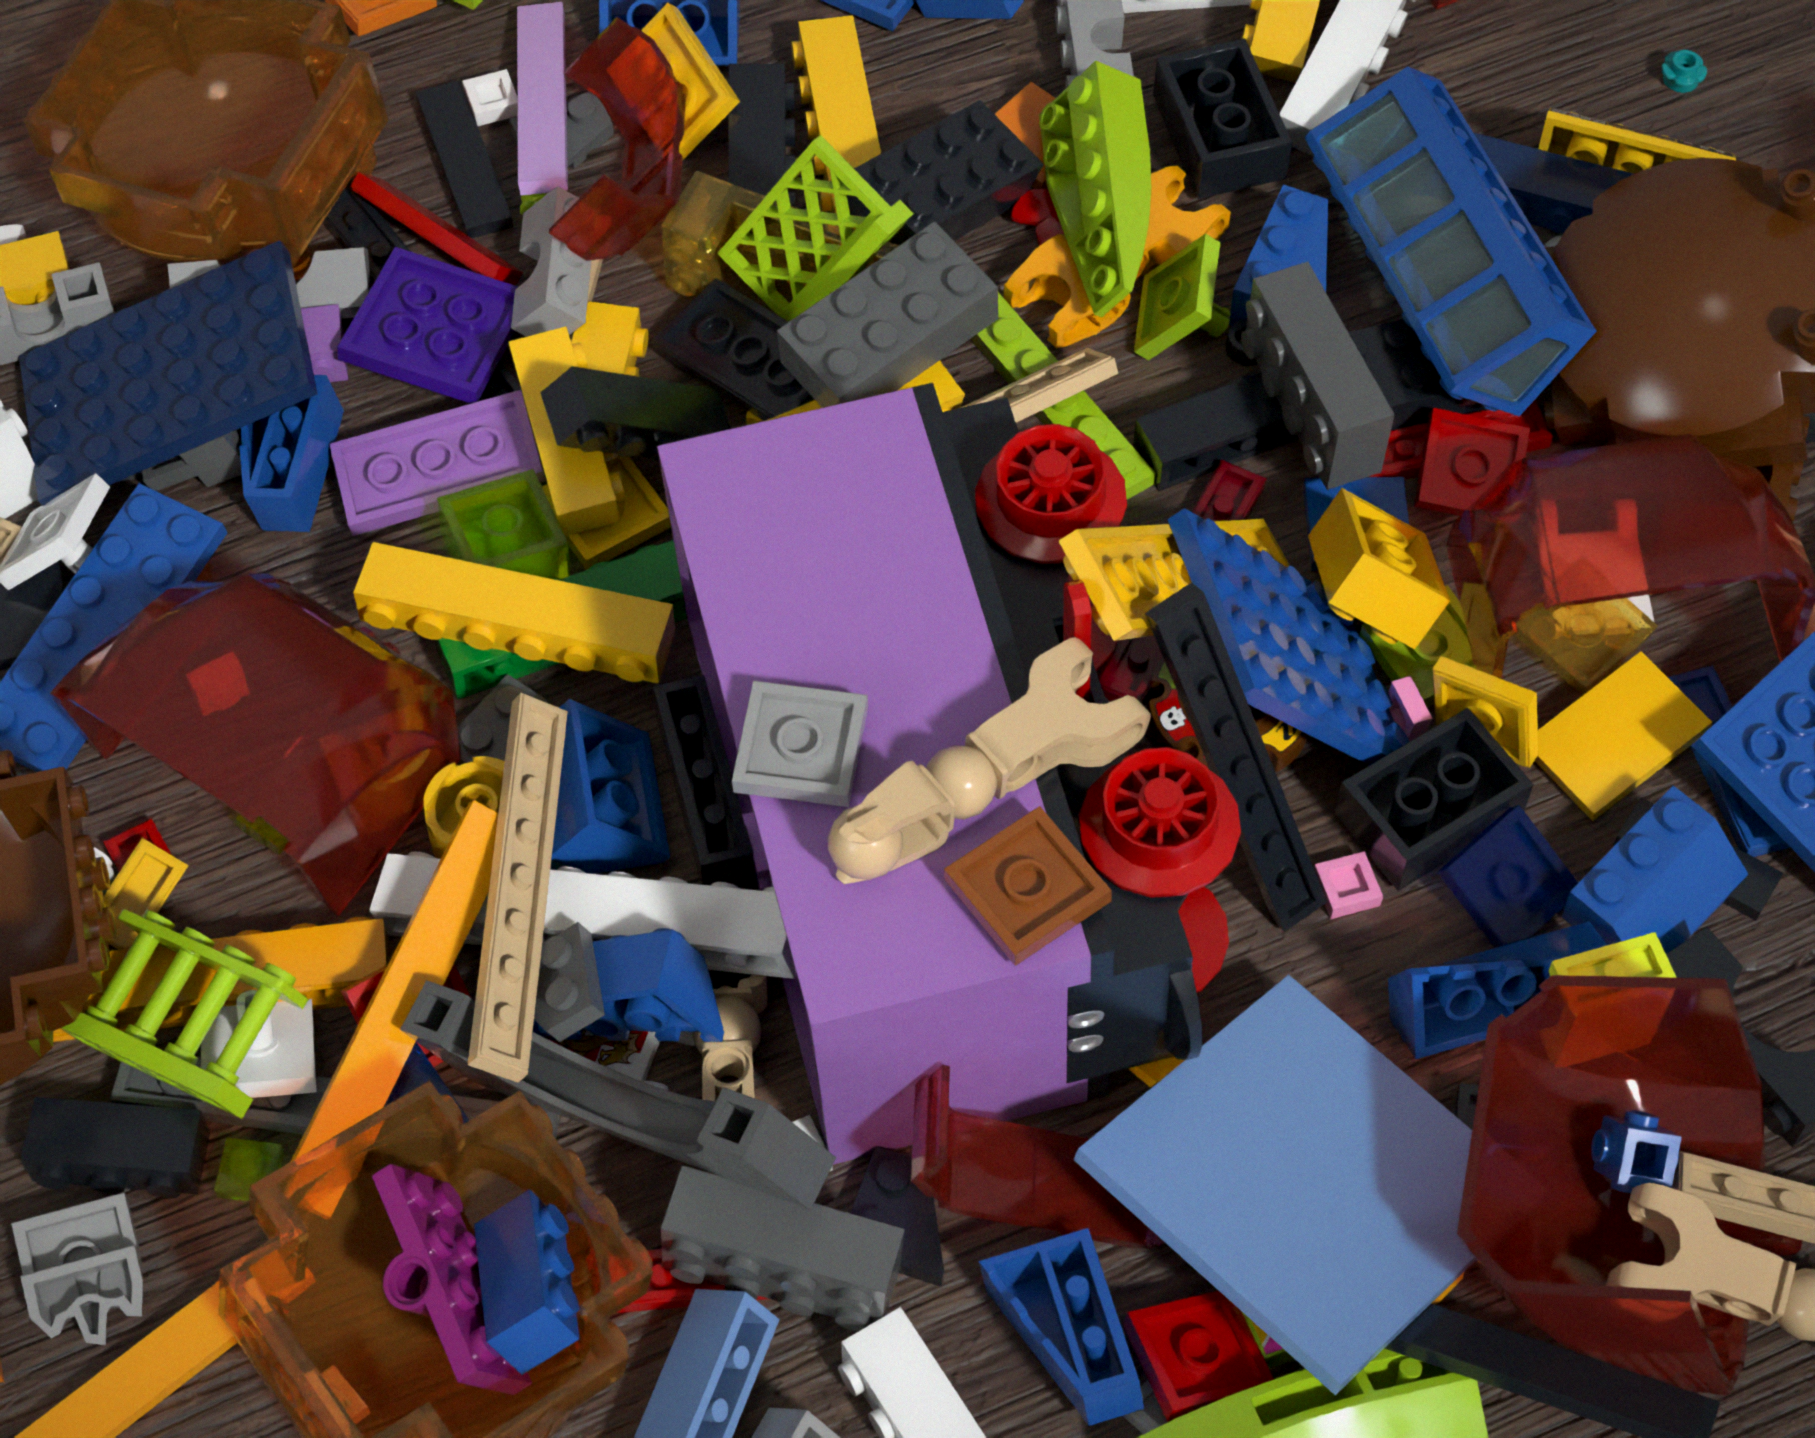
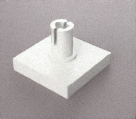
M95 473L55 497L44 506H40L32 511L0 565V583L10 590L59 560L76 574L93 550L82 537L110 486Z
M257 990L245 991L237 997V1005L223 1006L201 1043L202 1069L205 1070L209 1062L216 1063ZM312 999L307 1001L303 1009L285 1001L276 1003L235 1074L239 1077L235 1085L236 1088L251 1098L317 1092Z

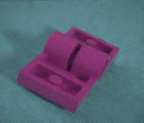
M389 1164L373 1174L372 1178L403 1250L401 1254L390 1262L384 1274L383 1288L388 1301L398 1309L431 1317L458 1383L512 1395L531 1385L532 1381L528 1372L521 1375L486 1342L476 1238L467 1231L460 1212L463 1211V1204L457 1191L448 1182L393 1164Z

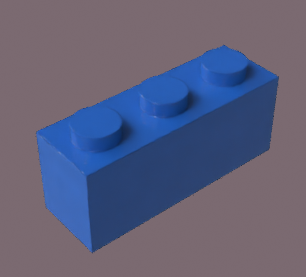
M530 1189L474 1224L486 1342L521 1375L580 1339L576 1315L580 1310V1306L573 1292L571 1279L574 1264L567 1250L565 1236L569 1232V1227L565 1217L554 1204H544Z

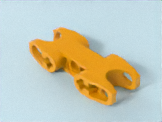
M1178 166L1165 167L1151 173L1149 226L1143 258L1135 281L1164 263L1205 233L1218 241L1229 228L1231 212L1222 204H1212L1195 212L1182 211L1172 206L1180 193L1185 189L1184 177L1186 173ZM1063 234L1050 238L1031 253L1004 284L1003 298L1012 308H1021L1038 300H1052L1063 306L1048 325L1049 337L1047 340L1055 348L1066 347L1098 334L1124 313L1131 299L1130 294H1128L1103 317L1094 315L1068 242Z

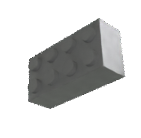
M934 221L778 329L777 338L780 361L822 408L897 391L999 319L998 286Z
M1307 261L1253 278L1250 301L1246 302L1247 322L1245 331L1241 333L1242 345L1248 358L1251 360L1255 359L1262 371V381L1266 392L1270 397L1276 396L1281 405L1283 420L1288 432L1291 435H1297L1303 446L1304 459L1308 469L1312 474L1318 473L1326 490L1380 473L1392 428L1394 412L1309 262Z
M682 1165L661 1226L662 1262L664 1269L670 1270V1274L683 1282L701 1284L703 1280L725 1285V1290L746 1291L755 1300L758 1296L778 1301L783 1309L793 1314L810 1316L813 1312L834 1317L838 1325L859 1332L886 1316L900 1270L905 1229L816 1203L813 1204L810 1211L724 1177Z

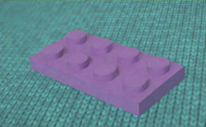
M521 390L329 444L348 526L353 536L546 481Z

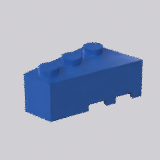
M314 375L317 395L241 427L242 445L239 448L243 496L263 531L310 532L332 456L329 444L336 441L344 409L327 375Z
M1089 1228L978 1261L986 1292L1089 1426L1144 1409L1139 1378Z

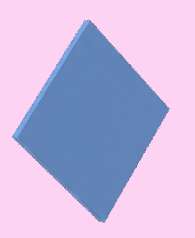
M1289 974L1202 1046L1199 1057L1183 1061L1078 1148L1073 1159L1334 1395L1343 1389L1538 1201L1543 1193L1540 1187Z

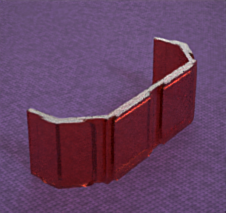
M616 17L565 70L566 76L599 98L625 138L621 185L603 174L549 228V234L566 244L572 252L586 261L606 259L617 254L622 256L626 251L631 250L675 207L679 201L681 191L683 156L679 152V146L684 135L686 94L683 93V84L674 76L670 63L654 39L638 28L631 27Z
M942 1064L930 1076H923L915 1084L911 1181L927 1197L933 1196L938 1201V1208L947 1209L952 1213L1022 1227L1034 1226L1054 1230L1063 1235L1089 1228L1093 1241L1128 1248L1140 1247L1152 1250L1154 1247L1168 1245L1073 1160L1078 1148L1089 1139L954 1111L949 1106L950 1066Z

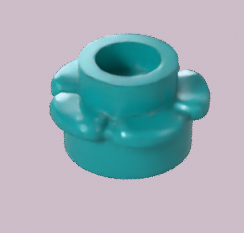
M1690 50L1673 51L1665 57V63L1661 66V72L1663 74V81L1668 88L1676 92L1687 93L1696 89L1699 82L1706 78L1707 68L1703 66V59L1698 54Z

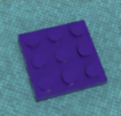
M395 247L337 347L338 360L470 404L478 402L509 341H511L515 330L511 329L515 289L518 286Z

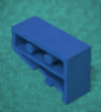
M1283 184L1233 289L1229 325H1233L1239 319L1247 318L1246 302L1250 301L1253 278L1308 261L1326 292L1328 199Z

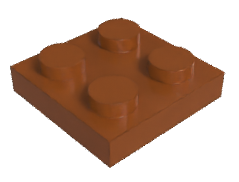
M1040 806L944 868V880L1015 966L1112 902V890Z

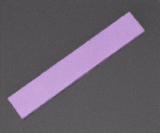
M563 2L517 6L518 185L520 195L549 193L557 186L566 191L568 190L565 13Z

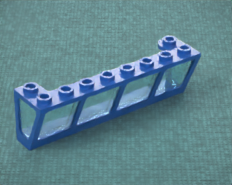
M1407 66L1310 130L1305 136V140L1314 154V164L1325 173L1331 184L1330 192L1342 203L1349 215L1347 218L1349 225L1359 233L1367 247L1365 249L1366 255L1378 266L1385 278L1383 281L1385 288L1397 299L1401 306L1403 320L1414 329L1421 341L1420 349L1422 353L1434 364L1441 376L1439 382L1442 388L1458 400L1466 398L1481 403L1491 411L1495 412L1499 409L1520 416L1597 331L1442 81Z

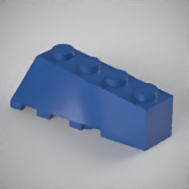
M1590 921L1434 966L1406 969L1388 978L1390 1021L1414 1058L1419 1059L1553 1020L1561 999L1548 972L1551 962L1607 946V944Z
M659 928L650 933L631 936L614 935L610 939L593 941L605 1015L564 1040H581L583 1031L586 1030L591 1034L605 1037L611 1041H628L630 1031L655 1032V1038L658 1041H679L681 1032H700V1038L703 1042H722L724 1029L705 957L690 945L681 933L673 929ZM534 1020V1033L548 1040H556Z

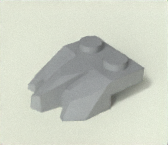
M125 1193L11 1223L23 1276H20L29 1317L51 1339L61 1333L68 1319L75 1317L86 1343L106 1345V1323L109 1309L120 1308L127 1317H142V1259L128 1197Z

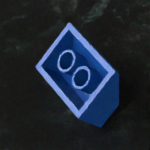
M599 0L600 64H609L667 3L679 9L716 66L738 64L740 0Z
M568 699L559 707L568 711L551 860L580 869L588 874L664 863L670 858L649 733Z
M1673 785L1570 891L1562 918L1572 926L1590 921L1607 945L1656 932L1664 952L1667 954L1687 941L1727 899L1728 895L1748 876V872L1716 818Z

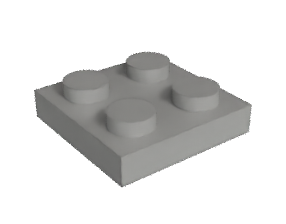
M753 681L732 777L733 792L849 807L868 712V696Z

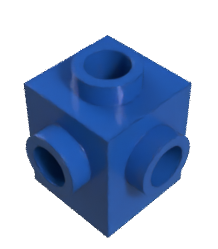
M1626 1109L1624 1118L1604 1115L1601 1129L1596 1131L1592 1140L1591 1156L1594 1161L1593 1170L1612 1180L1611 1188L1631 1194L1632 1188L1645 1183H1655L1672 1188L1682 1136L1659 1125L1660 1117L1648 1112Z

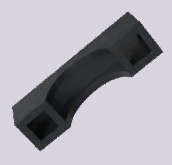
M1708 927L1704 928L1666 954L1678 981L1664 1010L1673 1012L1687 1028V1033L1693 1044L1699 1050L1708 1052L1720 1065L1730 1086L1737 1092L1745 1094L1759 1109L1761 1118L1769 1130L1776 1135H1782L1793 1148L1815 1132V1049L1802 1052L1779 1050L1759 1041L1744 1027L1736 1013L1733 1000L1734 986L1743 966Z

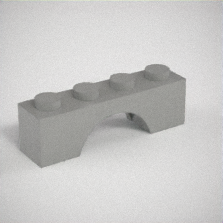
M360 247L315 251L308 271L296 284L300 308L339 304L342 319L354 318L372 288L368 249ZM206 260L168 264L170 288L223 266L224 263L220 260Z

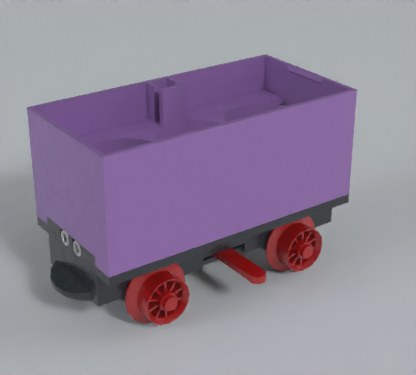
M933 383L657 446L687 620L701 674L706 679L732 777L753 681L868 696V712L849 807L737 793L744 824L746 825L753 850L755 879L758 890L763 891L765 888L774 887L796 970L794 979L782 978L826 1149L836 1157L833 1165L870 1156L873 1154L875 1146L890 1151L1108 1096L1109 1073L1171 1057L1180 1060L1199 1057L1202 1049V1025L1197 993L1202 991L1221 970L1229 947L1226 914L1214 894L1205 886L1212 883L1232 862L1241 835L1238 804L1223 779L1209 770L1206 765L1191 754L1168 747L1143 749L1130 756H1127L1124 752L1110 763L1100 767H1081L1070 763L1059 764L1025 786L1006 793L999 800L994 796L981 814L965 820L954 818V828L949 832L946 842L938 850L872 880L843 884L836 876L837 867L828 851V834L834 821L844 810L861 804L871 791L905 762L913 760L917 766L922 764L926 768L928 762L939 750L953 745L965 746L967 734L974 732L986 720L1027 693L1029 673L1034 660L1063 641L1074 637L1079 638L1094 653L1092 655L1089 678L1075 692L1076 695L1089 703H1109L1107 697L1104 696L1096 671L1114 654L1118 641H1113L1111 635H1106L1094 621L1091 606L1094 604L1087 593L1084 582L1081 579L1074 581L1067 572L1063 562L1066 554L1059 540L1076 529L1120 527L1127 510L1125 479L1112 458L1102 452L1093 439L1075 428L1060 424L1036 425L1019 432L1007 397L942 412ZM1040 806L1112 890V902L1015 966L944 880V868Z

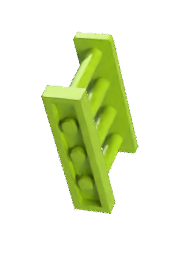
M123 909L118 919L138 933L136 939L96 1006L89 1005L86 1012H81L75 1022L60 1029L99 1052L243 1119L254 1099L235 1087L239 1080V1077L235 1075L278 999L301 1009L305 1007L309 999L292 987L297 980L293 975L271 963H266L264 969L260 970L253 966L255 960L235 947L226 945L223 951L220 952L213 949L215 945L213 940L192 928L186 927L183 933L180 934L173 931L176 926L174 923L151 910L146 909L141 917ZM157 945L176 952V956L135 1025L128 1024L124 1032L116 1029L115 1027L119 1021L115 1019V1016ZM197 962L216 970L215 976L175 1044L168 1043L164 1051L155 1047L158 1039L154 1036ZM237 981L258 989L216 1063L209 1062L205 1070L195 1066L198 1058L194 1055Z

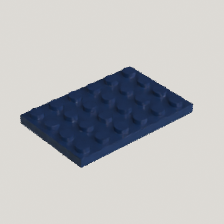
M281 240L19 356L32 459L35 464L34 474L37 497L42 506L95 473L108 485H111L318 394L290 252Z

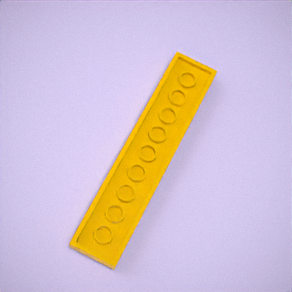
M1264 519L1214 521L1225 532L1232 536L1235 534L1239 535L1251 547L1260 552L1265 550L1277 562L1286 567L1290 566ZM1169 524L1076 529L1059 540L1066 554L1063 562L1067 572L1074 581L1081 579L1084 582L1087 593L1094 604L1091 606L1093 619L1106 635H1111L1113 641L1154 636L1145 613L1191 583Z

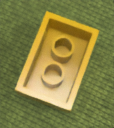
M1341 488L1308 535L1314 560L1321 577V583L1328 600L1327 604L1332 611L1346 620L1353 621L1356 617L1369 624L1372 631L1384 641L1391 644H1396L1397 641H1400L1415 649L1450 602L1426 534Z

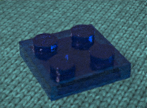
M1520 805L1508 808L1437 871L1494 948L1530 938L1566 905L1570 891L1578 884L1577 880Z

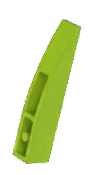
M1095 60L1081 75L1075 77L1071 84L1056 99L1044 107L1039 114V126L1041 128L1043 162L1045 164L1049 194L1093 313L1103 317L1132 292L1140 268L1149 226L1151 162L1141 80Z
M1383 1349L1336 1395L1307 1369L1232 1394L1180 1416L1136 1438H1488L1477 1380Z

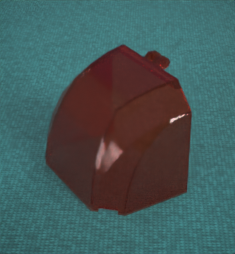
M1692 434L1532 456L1513 462L1497 476L1494 483L1453 523L1446 544L1474 665H1476L1477 670L1502 679L1509 637L1518 633L1516 623L1543 607L1546 611L1552 613L1561 607L1757 579L1781 663L1801 644L1815 604V577L1802 541L1789 513L1760 470L1716 454Z
M268 573L249 574L232 581H189L167 589L95 645L49 694L95 751L107 760L124 738H127L239 813L247 821L253 823L258 816L264 819L288 840V843L282 850L292 858L328 909L337 916L341 914L424 807V794L432 778L445 766L454 762L457 765L461 760L453 692L433 674L399 655L398 648L392 643L382 644L376 640L373 631L367 627L357 628L293 587L288 581Z
M1552 975L1539 985L1540 993L1507 1018L1501 1014L1488 1024L1457 1235L1488 1281L1521 1315L1562 1345L1587 1357L1688 1391L1729 1396L1745 1364L1749 1320L1696 1303L1691 1291L1606 1286L1610 1271L1621 1263L1634 1261L1641 1264L1662 1266L1665 1261L1664 1245L1657 1233L1632 1220L1628 1213V1203L1631 1194L1611 1188L1612 1180L1593 1170L1594 1161L1591 1156L1592 1140L1596 1131L1601 1129L1603 1116L1609 1115L1624 1118L1625 1110L1632 1109L1659 1116V1125L1682 1136L1679 1152L1682 1151L1764 1173L1765 1142L1762 1083L1726 979ZM1715 1218L1718 1227L1725 1235L1778 1256L1794 1255L1801 1250L1802 1240Z

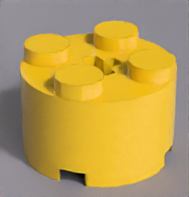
M488 756L472 757L473 762L458 766L454 762L442 768L432 778L426 788L423 801L424 817L435 858L441 859L468 803L475 800L497 813L499 812L505 761Z

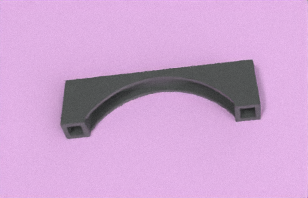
M427 980L400 1029L474 1083L810 1211L836 1159L833 1154L769 1103L724 1087L717 1101L701 1100L670 1092L598 1064L532 1032L528 1075L519 1083L468 1066L475 1000L464 993Z

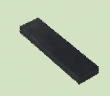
M457 80L415 91L417 103L466 235L475 238L512 228L513 221L461 81Z

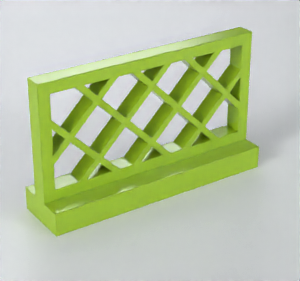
M819 135L810 143L717 254L778 316L790 322L858 275L914 213L900 199L890 206ZM815 156L830 169L832 181L815 179L812 159ZM788 188L804 190L807 210L791 208ZM817 192L834 194L837 213L820 211ZM847 195L856 196L871 213L867 217L850 215ZM764 216L780 219L782 237L767 236ZM793 220L809 222L812 241L796 239ZM822 224L839 226L842 245L825 243ZM740 244L756 246L759 265L751 264L737 250V247ZM769 248L785 250L788 269L772 267ZM798 252L814 254L817 272L801 270ZM774 279L790 281L793 300L790 303L776 290Z

